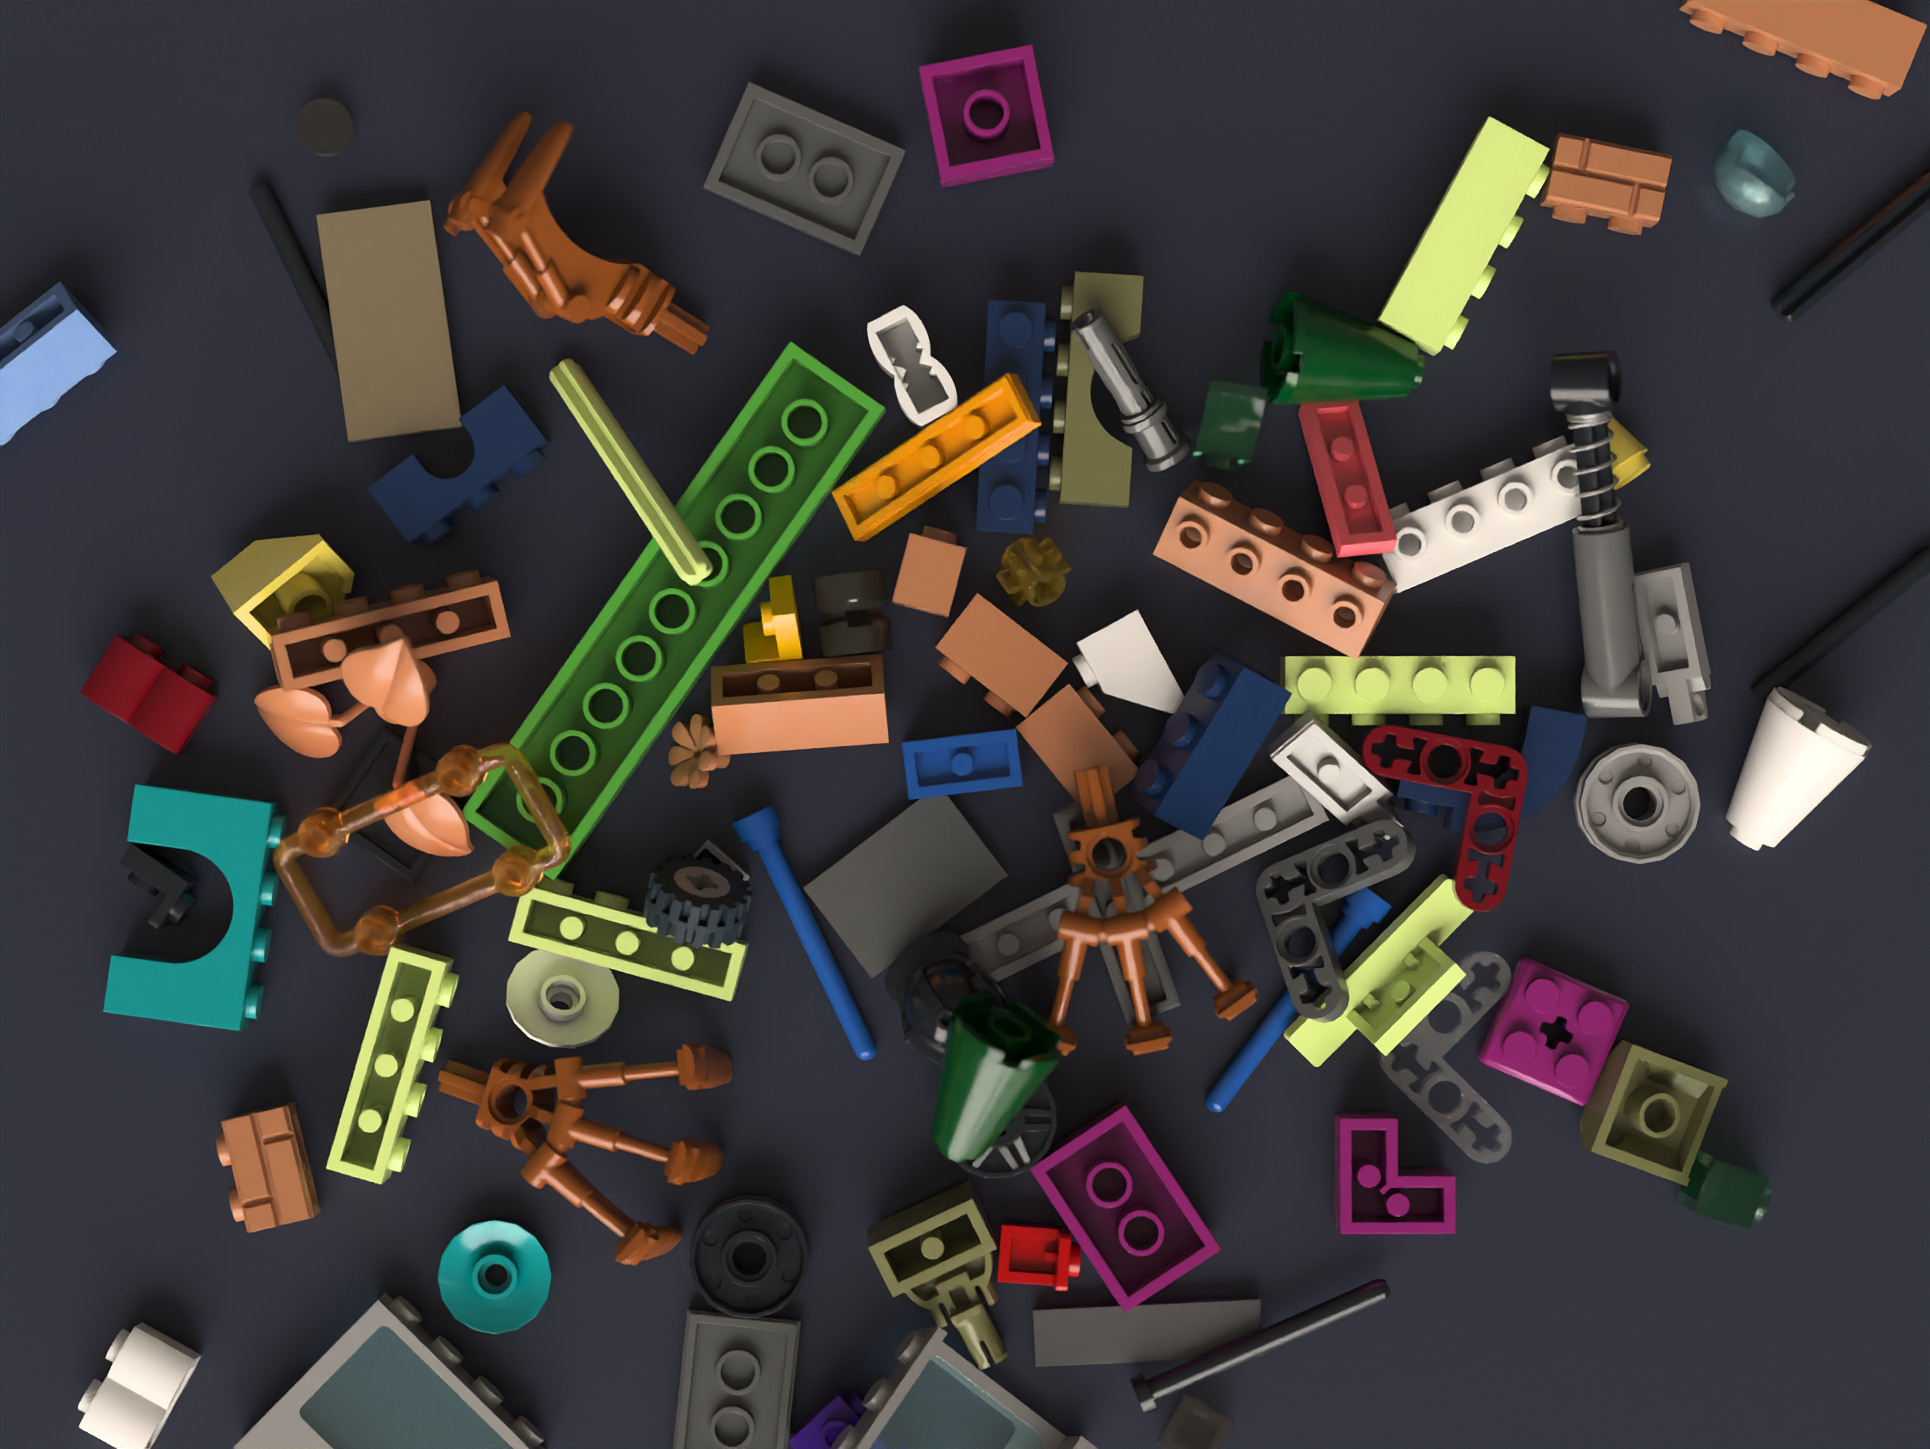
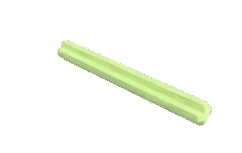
M570 358L562 360L559 365L550 370L549 379L680 578L690 585L700 583L703 578L712 572L711 562L581 366Z

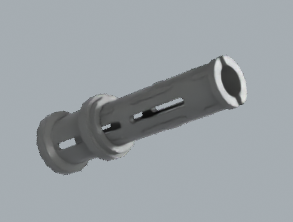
M1098 308L1096 311L1091 309L1078 316L1071 323L1070 330L1082 345L1092 365L1121 410L1119 416L1120 425L1126 433L1133 434L1145 453L1143 462L1147 469L1152 472L1162 471L1181 461L1191 450V441L1185 434L1178 433L1166 413L1169 405L1163 396L1152 393L1149 387L1146 386L1135 364L1112 330L1102 309Z

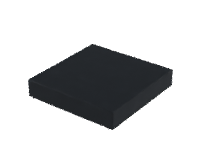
M384 726L319 820L414 885L435 855L423 852L405 843L390 829L382 816L379 806L380 800L385 794L396 792L392 783L404 739L389 727ZM413 745L405 775L407 785L409 786L412 783L432 785L449 795L462 811L476 791V788Z

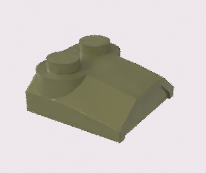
M1622 1040L1610 1050L1580 1120L1581 1147L1688 1186L1690 1181L1688 1176L1722 1088H1726L1728 1080L1637 1044Z

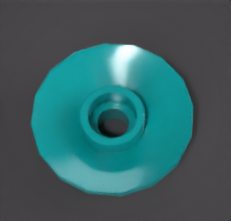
M496 1219L472 1224L454 1236L441 1256L438 1272V1283L442 1300L454 1318L472 1330L491 1334L517 1330L535 1318L549 1297L552 1280L548 1253L537 1237L517 1223ZM493 1264L502 1265L507 1270V1280L502 1284L492 1283L487 1276L489 1266Z

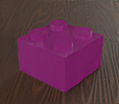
M1032 44L919 67V78L941 188L1053 166L1054 153Z

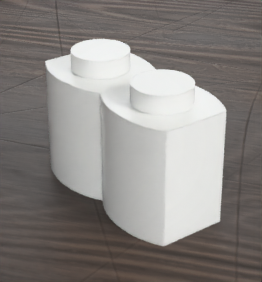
M902 305L868 323V339L873 356L882 370L894 379L899 405L911 423L923 430L958 406L954 382L944 366L931 357V347L927 331L919 317L911 309Z
M143 1322L134 1326L131 1333L122 1329L106 1355V1359L113 1363L103 1383L94 1379L79 1403L78 1409L85 1413L79 1428L117 1449H151L202 1355Z

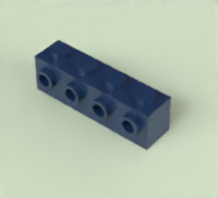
M988 300L984 388L1006 373L1017 374L1040 418V409H1051L1053 375L1042 374L1043 351H1055L1056 318L1045 317L1046 303ZM1038 426L979 466L975 533L1032 536L1034 523H1045L1047 489H1036L1037 466H1048L1050 432L1039 431Z

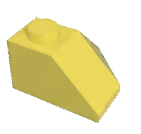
M319 534L255 540L213 574L211 578L232 612L270 650L265 630L278 627L276 618L305 610H310L312 619L334 614L333 604L344 601L345 594L351 593L355 573Z

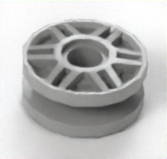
M1637 742L1610 746L1591 758L1578 777L1573 798L1577 824L1589 843L1610 857L1637 864L1663 860L1682 848L1696 828L1701 807L1697 781L1686 764L1664 748ZM1642 787L1649 795V808L1642 816L1630 818L1624 810V797L1631 789Z

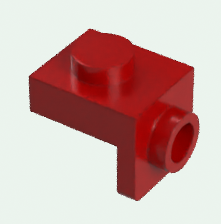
M1000 1222L997 1282L1054 1286L1055 1291H1067L1068 1277L1079 1276L1081 1246L1077 1242H1071V1232L1068 1226Z

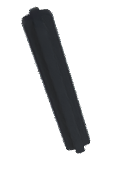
M1930 168L1774 297L1770 304L1779 318L1787 324L1796 321L1930 209Z

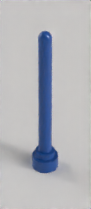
M773 804L736 820L731 824L741 844L747 842L751 852L758 851L856 1056L862 1060L872 1059L877 1052V1045L779 845L778 839L782 838L778 827L782 823Z
M1368 887L1343 897L1346 902L1340 910L1344 914L1329 933L1338 959L1362 927L1368 930L1373 922L1379 925L1392 908L1388 902ZM1323 963L1317 968H1324L1325 964ZM1301 970L1298 975L1304 973L1311 976L1317 988L1319 982L1314 970ZM1288 988L1206 1095L1205 1105L1210 1111L1221 1112L1226 1108L1298 1013L1292 1003Z

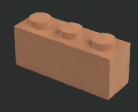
M882 654L711 667V708L718 756L889 743Z

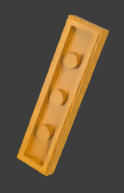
M1006 373L831 493L854 540L866 542L1040 426L1042 422L1018 375Z

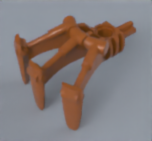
M520 110L509 121L464 188L455 194L448 207L449 214L443 225L444 229L454 237L458 235L460 230L471 231L475 229L503 264V272L538 317L550 319L557 315L573 323H581L586 319L594 320L604 316L633 335L648 336L652 331H655L689 354L694 355L698 347L703 346L708 338L706 334L710 326L671 302L676 290L675 286L635 261L626 258L606 259L588 254L563 233L552 217L542 191L569 142L574 129L570 123L559 119L546 131L506 188L502 179L532 119V115L524 110Z
M1108 764L1074 771L1085 826L1066 832L1067 839L1079 841L1080 843L1079 846L1068 851L1067 855L1069 862L1084 864V867L1068 876L1069 885L1079 887L1075 911L1062 910L1056 936L1058 939L1065 940L1056 974L1060 979L1051 1015L1045 1019L1054 1026L1061 1037L1057 1047L1058 1050L1063 1049L1062 1055L1067 1056L1069 1051L1075 1049L1077 1036L1072 1035L1073 1027L1065 1026L1064 1021L1074 980L1079 981L1087 946L1097 947L1098 942H1107L1108 947L1117 945L1124 980H1129L1137 1020L1131 1027H1128V1032L1124 1036L1126 1049L1132 1050L1134 1056L1168 1049V1043L1172 1040L1170 1027H1164L1162 1020L1154 1021L1151 1019L1143 977L1147 976L1140 940L1148 939V933L1156 929L1159 933L1168 929L1187 956H1194L1218 988L1217 995L1212 998L1215 1001V1005L1212 1007L1220 1019L1223 1017L1231 1021L1257 1001L1255 993L1258 991L1250 980L1243 981L1241 978L1230 979L1225 975L1205 948L1207 942L1186 915L1193 908L1179 889L1174 886L1164 894L1149 874V872L1158 867L1156 858L1137 857L1136 853L1148 846L1147 836L1132 834L1131 830L1141 824L1139 816L1119 819ZM1108 837L1120 840L1125 847L1123 861L1118 866L1110 869L1098 866L1092 859V851L1096 843ZM1132 870L1154 902L1143 910L1128 913L1121 879ZM1096 878L1109 882L1115 916L1099 918L1089 915Z
M692 1042L682 1044V1049L676 1050L677 1061L629 1066L626 1062L584 1065L583 1057L555 1059V1067L547 1064L537 1066L527 1061L517 1062L511 1058H501L493 1064L489 1073L449 1059L445 1070H440L438 1081L441 1082L439 1091L480 1105L476 1116L478 1127L492 1130L495 1136L502 1139L511 1140L515 1148L524 1151L530 1157L520 1169V1173L530 1184L542 1189L548 1183L577 1208L583 1206L621 1238L614 1247L618 1253L614 1260L625 1265L631 1264L636 1266L640 1261L670 1252L682 1239L681 1230L668 1226H654L648 1221L644 1223L637 1220L635 1222L585 1178L568 1159L566 1150L573 1148L577 1140L613 1152L622 1149L666 1163L663 1174L669 1177L667 1182L681 1186L683 1183L696 1182L715 1175L722 1166L725 1153L721 1146L706 1140L682 1137L680 1141L673 1140L672 1146L669 1147L625 1133L621 1129L584 1118L585 1108L581 1107L583 1098H587L586 1089L627 1085L630 1080L678 1075L679 1084L686 1085L687 1090L711 1089L728 1083L733 1077L734 1072L733 1062L727 1053L708 1045ZM520 1088L524 1090L527 1096V1107L521 1116L517 1114L514 1108V1096ZM553 1091H557V1105H555V1096ZM545 1123L550 1125L548 1132L543 1126Z

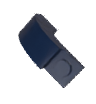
M1524 705L1518 740L1514 749L1524 757L1528 767V778L1520 820L1535 813L1548 803L1567 781L1581 751L1588 716L1533 705ZM1506 763L1500 771L1491 776L1494 778V787L1501 789L1504 780H1514L1516 775L1515 769L1509 768ZM1399 779L1394 780L1393 796L1405 798L1404 810L1437 816L1439 805L1447 806L1443 828L1455 831L1462 830L1468 792ZM1486 812L1476 819L1474 832L1494 830L1506 825L1499 814Z

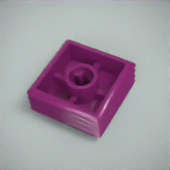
M1522 957L1516 966L1478 1058L1490 1067L1584 1106L1588 1103L1629 1008V1003L1622 998L1527 957ZM1557 1016H1561L1563 1018L1561 1027L1567 1031L1566 1037L1563 1041L1555 1040L1551 1046H1545L1547 1036L1540 1032L1542 1023L1544 1021L1553 1023Z

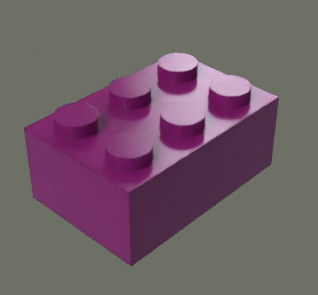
M1124 1099L1051 1146L1048 1152L1030 1169L1125 1313L1221 1250L1212 1232Z

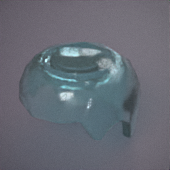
M1743 129L1738 130L1717 154L1713 165L1714 181L1720 195L1734 210L1757 218L1775 215L1795 196L1793 191L1789 193L1796 183L1794 173L1784 160L1754 133Z

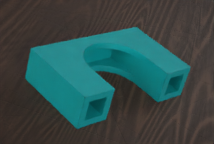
M147 783L135 784L127 841L186 849L207 857L223 872L230 885L233 896V916L223 940L210 953L199 959L177 960L127 952L111 955L103 1012L236 1031L248 1028L250 1018L258 1019L262 1007L263 985L255 984L258 962L265 963L267 961L271 943V929L263 928L266 905L274 906L279 886V873L271 871L274 849L281 850L283 848L287 829V816L279 815L280 802Z

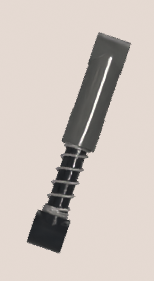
M1615 351L1554 354L1550 365L1551 397L1556 410L1563 411L1566 414V420L1570 422L1567 428L1573 429L1575 447L1571 448L1570 451L1576 452L1577 470L1573 471L1572 474L1578 475L1580 493H1576L1575 497L1580 498L1582 516H1578L1577 520L1583 521V524L1572 530L1585 666L1581 681L1583 708L1588 718L1648 716L1652 703V680L1648 663L1642 657L1630 525L1617 517L1616 510L1620 507L1621 501L1615 497L1614 486L1619 482V478L1612 472V463L1616 460L1617 456L1610 451L1609 442L1614 437V432L1608 428V423H1610L1613 417L1611 410L1618 407L1622 393V373L1619 358Z

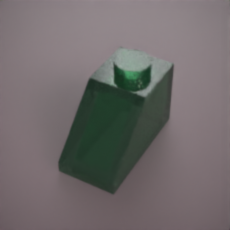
M1210 379L1203 391L1192 455L1204 457L1203 467L1226 472H1237L1238 463L1248 465L1252 462L1268 389Z
M1699 1149L1688 1176L1690 1178L1688 1186L1681 1184L1676 1197L1677 1202L1695 1214L1749 1231L1753 1220L1761 1221L1771 1200L1772 1190L1766 1188L1770 1178L1761 1172Z

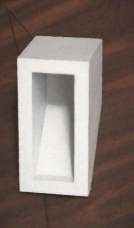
M1138 610L1075 643L1081 654L1073 657L1072 661L1087 688L1098 684L1103 694L1170 714H1174L1183 701L1184 695Z

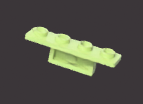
M1445 874L1439 875L1343 972L1350 998L1347 1009L1341 1017L1332 1022L1321 1023L1308 1019L1301 1014L1285 1030L1284 1037L1313 1066H1321L1356 1029L1387 1056L1466 976L1464 971L1438 948L1474 911L1462 906L1456 900L1452 891V880ZM1327 988L1313 1004L1320 1006L1322 1009L1326 1007L1325 997L1332 993V988Z

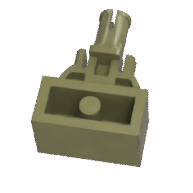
M970 1180L867 1228L868 1249L892 1297L905 1293L917 1305L930 1310L937 1326L940 1328L948 1325L947 1315L941 1305L942 1302L949 1313L953 1325H955V1328H958L974 1360V1366L979 1370L991 1367L988 1361L989 1355L982 1341L985 1342L995 1364L1008 1356L1009 1351L1004 1346L986 1310L983 1297L976 1287L978 1285L981 1288L989 1306L998 1300L999 1296L991 1281L993 1250L997 1249L994 1228Z

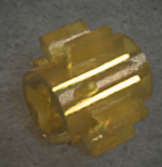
M1047 537L1040 545L1032 538H1024L1014 542L1006 549L1001 560L1004 570L998 572L996 578L1017 607H1021L1027 600L1033 606L1042 607L1051 604L1061 596L1066 585L1063 575L1071 571V566L1064 559L1063 554L1051 538Z

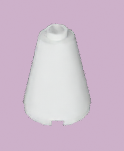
M1774 687L1766 699L1726 814V819L1734 825L1729 833L1744 845L1759 851L1763 844L1775 847L1867 757L1873 744L1843 720L1839 724L1824 714L1826 710L1788 689Z

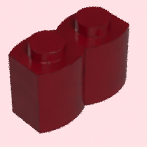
M135 631L131 639L124 635H116L79 693L107 712L128 723L162 747L176 755L183 754L219 698L216 693L208 689L213 680L188 663L184 662L179 670L160 658L165 649Z

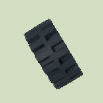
M675 855L667 857L666 862L662 860L657 862L655 868L652 869L642 911L643 917H647L646 923L650 928L658 927L656 933L663 938L667 936L674 937V943L683 945L684 942H689L692 948L702 949L703 944H707L711 949L720 948L721 943L729 946L734 944L735 938L739 939L742 935L752 896L751 884L749 881H743L744 875L738 870L729 871L730 865L726 863L714 864L712 863V858L703 856L702 860H697L693 855H683V859H679Z

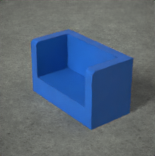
M1016 729L902 742L909 800L1023 786Z

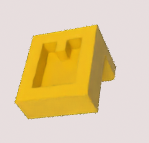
M792 576L769 578L771 601L760 602L762 621L747 623L743 626L746 664L803 660L801 627Z

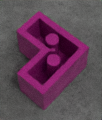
M1334 1112V1226L1339 1233L1456 1234V1176L1449 1169H1398V1118L1391 1112Z

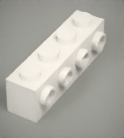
M1564 435L1532 448L1536 460L1515 468L1512 459L1509 458L1479 471L1484 482L1463 490L1459 480L1427 493L1431 504L1410 513L1407 503L1389 509L1397 542L1393 552L1375 555L1382 571L1386 574V578L1398 584L1393 594L1407 590L1582 515L1580 498L1575 497L1576 493H1580L1578 475L1572 474L1573 471L1577 470L1576 452L1570 451L1571 448L1575 447V443L1568 445Z

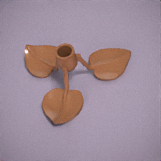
M407 635L400 636L383 644L358 648L346 656L341 664L342 678L346 687L358 702L342 714L332 715L328 700L321 693L309 687L284 692L279 684L261 690L255 697L254 704L257 705L259 714L272 732L294 751L313 758L330 757L336 753L342 745V737L336 727L346 725L370 706L374 707L377 714L385 721L407 726L392 783L396 792L387 793L380 800L379 806L383 818L390 829L401 840L423 852L447 857L463 856L473 852L475 847L470 841L469 826L456 802L444 791L432 785L412 783L408 786L405 780L417 729L429 712V695L437 683L432 669L423 661L417 660Z

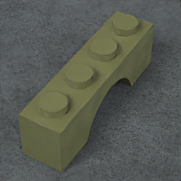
M1075 271L1073 286L1062 285L1060 319L1071 320L1072 323L1084 312L1091 309L1096 311L1098 308H1101L1112 330L1122 344L1137 339L1141 329L1144 276ZM1070 330L1069 343L1058 342L1056 376L1067 377L1066 400L1055 399L1052 433L1063 434L1062 457L1051 456L1049 490L1060 491L1059 504L1127 508L1129 506L1133 448L1112 437L1098 421L1091 402V380L1095 368L1082 345Z

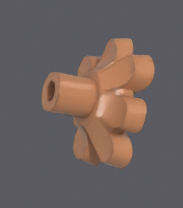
M694 714L691 718L690 726L682 722H677L674 725L672 737L680 745L671 747L668 753L669 764L677 766L671 773V783L674 786H686L689 784L691 789L704 788L708 784V772L715 768H726L730 761V755L718 756L714 728L710 727V719Z

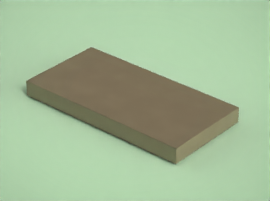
M430 200L316 215L348 442L462 428V423L459 421L461 412Z

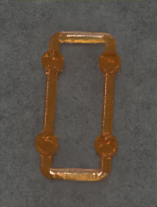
M507 743L493 744L479 751L471 746L459 745L450 749L439 760L435 771L340 813L330 807L317 808L301 822L298 832L285 837L275 847L273 851V864L317 943L325 952L340 958L351 956L360 951L372 956H383L389 953L391 946L397 945L403 940L405 932L497 892L514 897L525 896L541 881L544 872L566 861L571 852V840L530 763L520 749ZM504 766L548 846L537 851L522 845L512 846L496 860L491 871L399 911L384 905L374 906L358 920L355 930L340 935L299 866L296 857L305 853L313 857H331L346 844L350 833L442 792L458 797L468 796L485 781L489 771Z

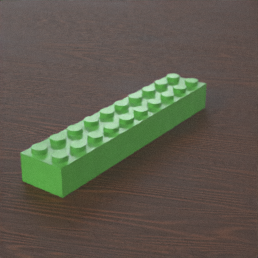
M790 341L674 507L711 562L712 572L710 575L703 578L696 585L688 584L680 578L653 537L462 809L465 819L553 881L559 879L885 415V407Z

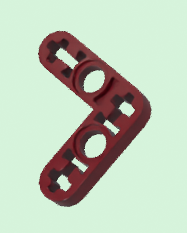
M1380 725L1371 729L1363 738L1360 746V756L1364 765L1372 773L1388 778L1468 792L1452 878V891L1456 900L1462 906L1471 910L1488 911L1495 908L1503 900L1509 880L1528 778V767L1524 757L1516 750L1506 746L1405 727ZM1386 734H1391L1394 736L1395 746L1414 750L1413 738L1423 739L1424 742L1417 755L1418 774L1407 773L1412 762L1408 760L1391 759L1388 768L1380 766V756L1372 754L1373 743H1383ZM1439 745L1453 747L1460 757V765L1457 772L1448 778L1436 777L1428 767V756ZM1470 749L1480 750V754L1475 762L1485 764H1497L1499 755L1506 756L1507 766L1515 769L1516 775L1514 780H1504L1502 788L1497 789L1494 787L1493 777L1473 773L1474 785L1465 784L1464 780L1471 767ZM1486 812L1499 814L1506 825L1503 839L1494 845L1480 843L1474 834L1476 819ZM1470 848L1486 855H1502L1499 866L1487 862L1485 877L1488 881L1494 882L1493 893H1483L1480 902L1472 901L1473 892L1464 888L1466 877H1476L1480 862L1477 859L1467 860Z

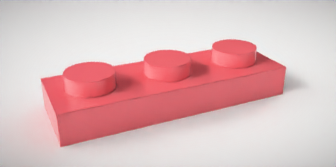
M1359 402L1301 404L1298 416L1337 558L1393 552L1397 537Z

